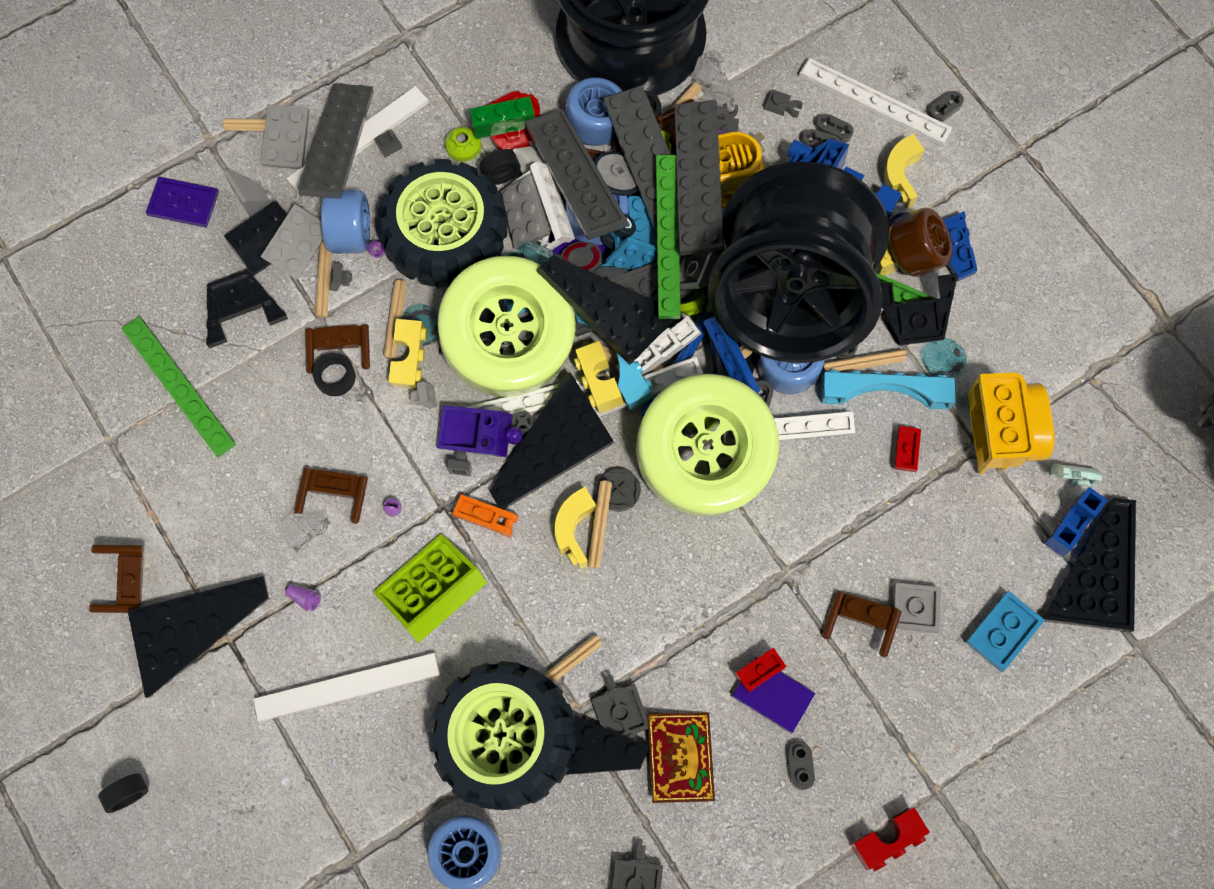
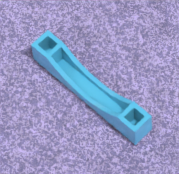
M574 310V312H575V319L577 320V322L580 323V324H583V325H585V326H588V327H590L591 329H593V328ZM615 351L620 366L618 388L624 402L631 411L653 399L651 391L654 388L649 379L644 380L641 375L643 370L638 361L629 365Z
M829 370L824 372L821 379V404L843 405L860 394L885 390L908 395L920 401L929 409L950 410L955 404V378H948L946 375L926 377L925 374L905 376L903 373L883 375L881 372L862 374L860 371L840 373L838 370Z

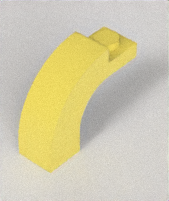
M914 134L902 139L895 145L889 155L883 173L884 185L902 193L899 202L903 203L906 209L914 206L918 195L907 180L904 169L919 161L924 152V148Z
M586 487L567 498L558 511L555 521V537L560 554L563 555L569 551L570 553L567 556L573 566L577 564L580 570L588 566V560L575 540L574 531L577 524L583 518L596 512V504Z

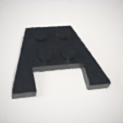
M247 269L207 284L208 321H206V344L209 349L228 342L221 325L224 321L262 307L270 326L288 319L286 313Z
M958 273L937 276L940 298L895 304L892 282L880 283L882 289V308L900 346L942 341L945 339Z

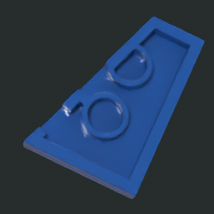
M965 211L943 220L949 231L953 248L952 258L947 266L952 274L958 273L957 282L977 272L973 247H971L969 240L970 233L965 222Z

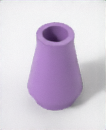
M294 584L289 585L285 593L287 597L291 598L305 611H314L321 601V595L316 590L299 587Z

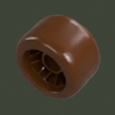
M927 207L919 208L896 218L890 226V247L896 262L906 274L912 277H920L939 270L950 263L953 254L951 237L946 224L935 210Z

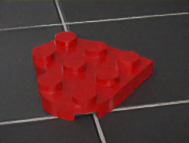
M515 91L487 104L491 105L530 96L535 118L540 116L539 102L531 93L528 95ZM527 129L489 136L499 150L530 147L529 142L532 141Z

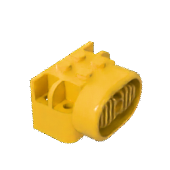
M729 132L719 135L722 208L727 206L734 191L746 179L764 169L760 145L752 136L743 132Z
M1014 372L980 374L967 392L978 473L984 474L988 468H998L1000 471H1004L1008 467H1019L1026 461H1044L1049 459L1054 449L1055 432L1049 395L1045 386L1041 383H1026L1022 375Z

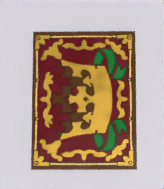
M709 713L648 714L652 803L715 801Z

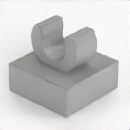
M425 381L417 383L418 391L410 393L411 402L416 401V405L421 404L428 409L437 407L434 386Z

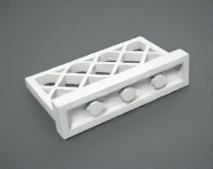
M540 162L531 164V170L507 186L509 187L525 177L533 175L544 211L548 217L549 231H553L555 241L552 243L548 242L549 235L538 240L541 242L537 253L534 249L535 243L527 246L532 261L538 260L562 243L571 242L575 239L555 180L547 165Z

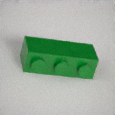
M530 96L470 109L471 122L476 139L526 129L525 121L535 118Z

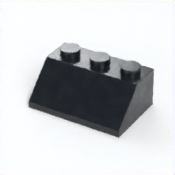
M274 201L224 235L230 248L253 276L271 265L261 255L287 216V213L277 201Z

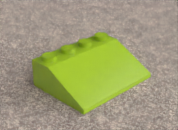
M441 533L373 593L419 644L484 587L487 581L477 567Z

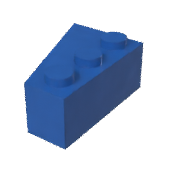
M828 139L817 146L810 155L808 153L805 154L799 162H816L843 169L849 144Z

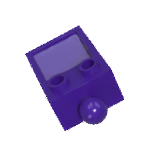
M443 405L437 448L507 458L508 444L519 443L522 439V432L517 427H511L513 414L496 410Z

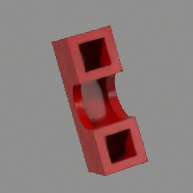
M915 807L909 808L890 820L895 829V838L890 844L880 841L875 832H870L850 844L865 870L873 869L875 872L886 865L885 860L891 856L895 860L906 853L904 848L911 844L916 847L926 841L924 836L929 834L930 831Z

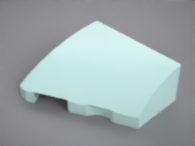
M1062 464L1050 466V475H1057V478L1072 479L1073 485L1095 486L1102 481L1100 471L1095 468Z

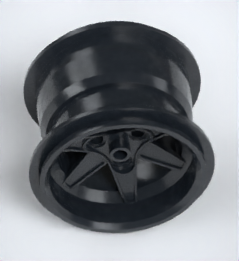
M558 0L561 10L556 24L557 47L565 66L578 81L593 77L603 78L615 83L622 91L643 85L644 90L653 92L658 96L684 82L696 69L704 53L707 32L703 11L709 0H601L589 8L587 6L594 0ZM647 13L663 19L647 24ZM623 16L626 20V25L611 22V20Z
M816 162L782 163L763 169L746 179L734 191L727 203L723 218V235L727 249L717 259L709 278L708 298L716 320L727 334L742 346L758 355L777 361L790 363L817 362L841 355L853 349L872 332L882 308V289L875 269L886 253L889 240V222L881 201L864 182L854 175L837 167Z

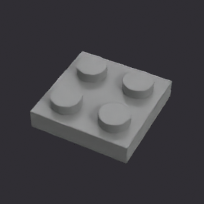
M895 583L893 609L902 611L897 629L939 633L941 587Z

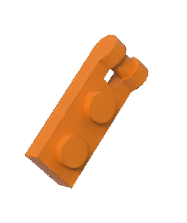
M462 494L452 514L453 517L492 530L505 537H511L513 532L512 526L519 517L514 513ZM500 518L505 519L504 525L497 524Z

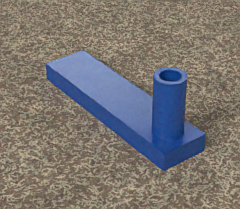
M715 316L703 321L730 378L744 383L758 393L760 389L737 342L720 326Z

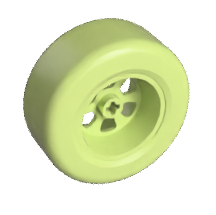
M516 256L487 258L463 270L446 290L438 314V333L441 350L452 371L473 389L498 397H514L528 394L550 382L565 364L575 338V312L573 307L537 272L542 265ZM499 300H513L514 305L511 312H502L498 304ZM485 308L490 309L495 315L492 323H485L479 320ZM523 308H528L534 318L532 321L522 323L519 320L518 314ZM504 323H508L509 331H505ZM491 331L496 339L490 346H485L480 338V334ZM521 331H528L534 334L533 340L528 346H525L518 339ZM503 342H511L515 349L513 355L500 354L499 350Z
M693 375L678 380L666 387L649 405L637 434V461L647 486L663 503L674 510L692 516H719L737 510L749 503L768 484L776 468L779 455L778 429L767 404L749 386L723 375ZM705 417L719 420L716 431L713 432L705 429ZM689 422L693 423L698 431V434L692 439L681 433L682 429ZM726 431H732L736 444L733 446L723 445L720 438L721 435ZM702 441L704 443L709 441L711 443L710 449L705 451L702 448L704 446ZM690 446L693 456L687 461H682L679 456L678 447ZM721 453L732 458L731 464L724 470L716 462V458ZM699 460L709 463V475L695 473L694 468Z

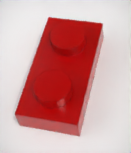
M899 426L894 469L916 473L918 470L921 429Z
M773 647L740 669L735 675L745 690L750 693L787 666Z

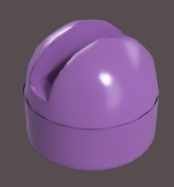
M372 240L368 244L367 251L371 256L380 258L384 255L385 251L380 241Z
M389 498L384 502L383 509L388 516L394 517L400 514L402 506L398 499ZM388 504H394V505H397V508L392 507V506H387V505H388Z

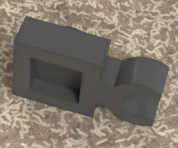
M772 89L764 110L784 116L786 111L790 116L798 118L799 111L794 110V108L802 109L803 103L799 100L790 101L791 95Z
M724 103L722 113L725 117L719 116L718 129L728 133L737 132L739 119L734 117L738 113V105L735 104L734 110L729 112L727 110V103Z

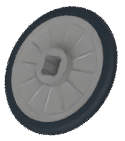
M610 151L602 153L595 158L594 163L612 194L628 196L638 192L624 153Z

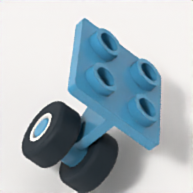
M624 213L628 220V226L602 235L601 239L607 247L615 249L606 259V264L616 268L625 267L632 271L656 261L657 246L630 238L636 231V224L629 215Z

